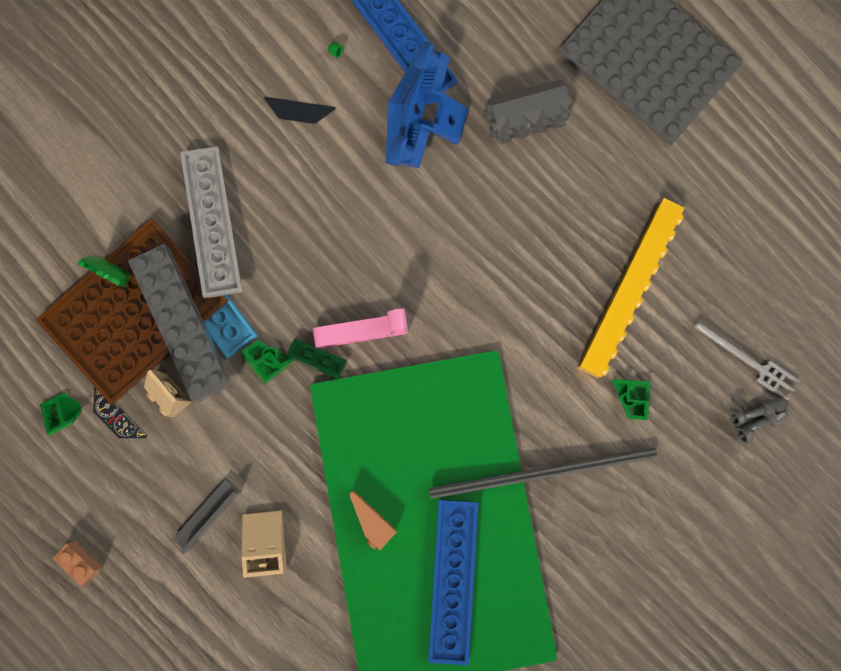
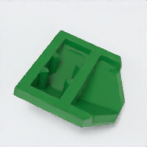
M64 392L40 404L48 436L74 424L82 412L80 403Z

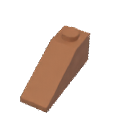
M353 490L349 495L365 537L368 539L366 542L373 549L377 547L381 550L397 530Z

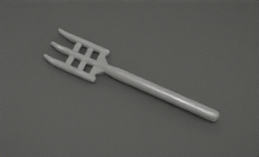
M696 322L694 324L695 329L749 366L758 370L759 377L756 378L757 382L779 397L789 400V397L777 389L781 385L788 390L795 391L783 379L786 376L800 383L799 379L771 360L767 361V365H760L756 360L702 323ZM771 366L774 368V370L772 371V373L769 372V369L771 368ZM778 371L781 373L779 378L776 376ZM767 375L769 378L767 381H764L763 379ZM774 380L776 383L774 386H771L770 384Z

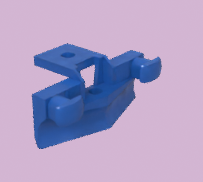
M424 42L418 47L414 59L388 102L386 164L420 168L429 132L452 144L459 145L468 108L441 93L450 57L443 52H433L434 43ZM439 103L434 123L422 120L426 104Z

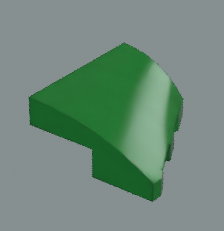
M97 255L82 258L77 264L124 288L133 275Z

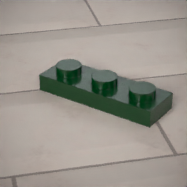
M295 338L286 354L287 358L338 380L347 364V360Z

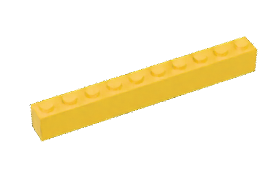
M663 198L658 203L577 367L578 369L596 378L607 374L610 368L608 363L611 358L614 359L618 352L616 346L619 341H623L627 333L624 330L627 324L630 325L635 317L633 312L635 308H639L643 301L642 293L648 290L651 284L649 279L652 274L655 275L659 268L657 263L660 257L663 258L666 254L668 241L671 242L675 236L676 231H674L676 224L679 225L684 217L682 214L684 207L666 198Z

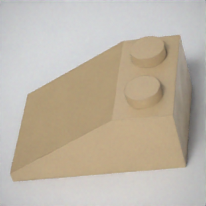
M154 370L147 372L144 385L147 391L146 395L152 402H157L160 406L158 408L165 417H175L192 402L168 373Z

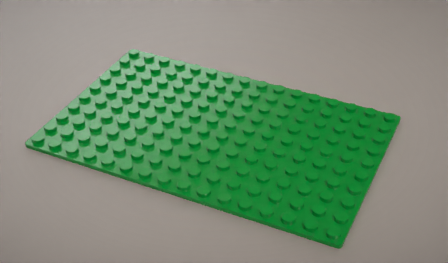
M498 351L311 384L310 391L358 671H506L556 661L557 653L524 482L438 498H431L429 495V488L521 471ZM353 490L397 530L381 550L377 547L373 549L366 542L368 539L365 537L349 495ZM439 500L478 502L469 665L428 663Z

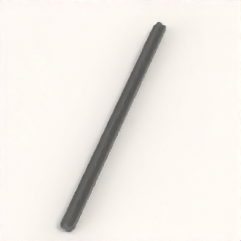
M647 448L429 488V495L431 498H438L653 459L657 457V451L655 448Z

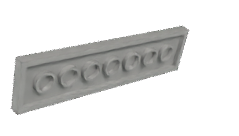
M211 147L180 152L203 298L242 293L219 148Z

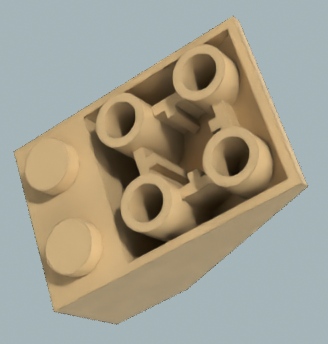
M282 510L242 515L243 578L283 574L287 570Z

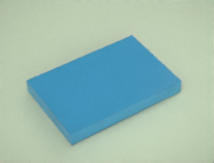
M224 295L228 303L205 322V325L212 340L224 356L229 359L257 338L258 335L229 296Z

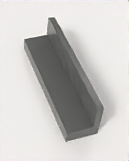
M225 479L173 538L183 548L180 551L182 554L191 550L241 493L228 479Z

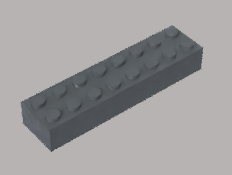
M163 244L129 260L130 267L191 401L199 403L233 387L171 249Z

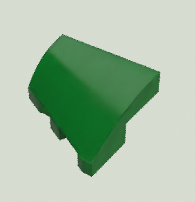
M259 340L243 349L241 355L265 385L294 362V360L287 358L285 354L280 353L279 349L268 347Z
M612 379V384L624 407L627 418L649 420L650 381Z

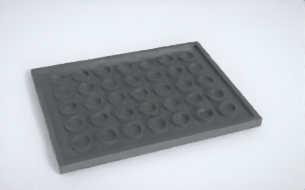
M602 0L558 51L561 56L670 146H672L743 63L667 0Z

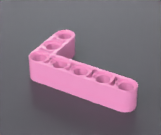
M405 309L390 310L387 312L388 316L313 328L315 347L323 348L407 334L408 326Z

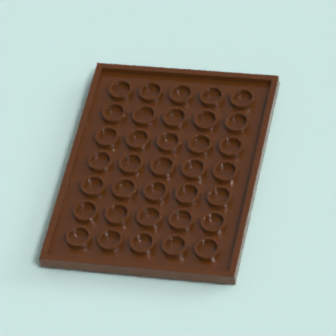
M153 218L148 220L105 258L107 261L133 274L125 288L90 271L36 319L39 325L111 405H114L140 382L149 370H153L170 355L130 267L129 260L164 244L171 249L204 323L228 303L224 296L203 298L198 267Z

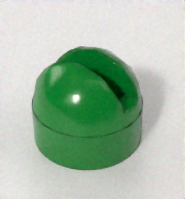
M331 42L328 45V52L332 57L338 59L342 55L344 47L338 42Z

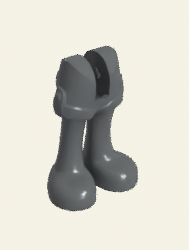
M782 399L764 400L759 407L746 412H742L739 409L730 411L729 416L733 426L742 425L747 420L763 415V418L735 429L737 436L743 443H751L753 440L752 433L768 425L776 427L789 416L787 410L776 413L774 411L784 405Z

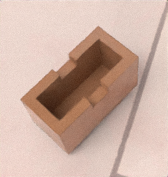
M77 541L67 543L52 559L81 587L89 583L103 567L93 557H90Z

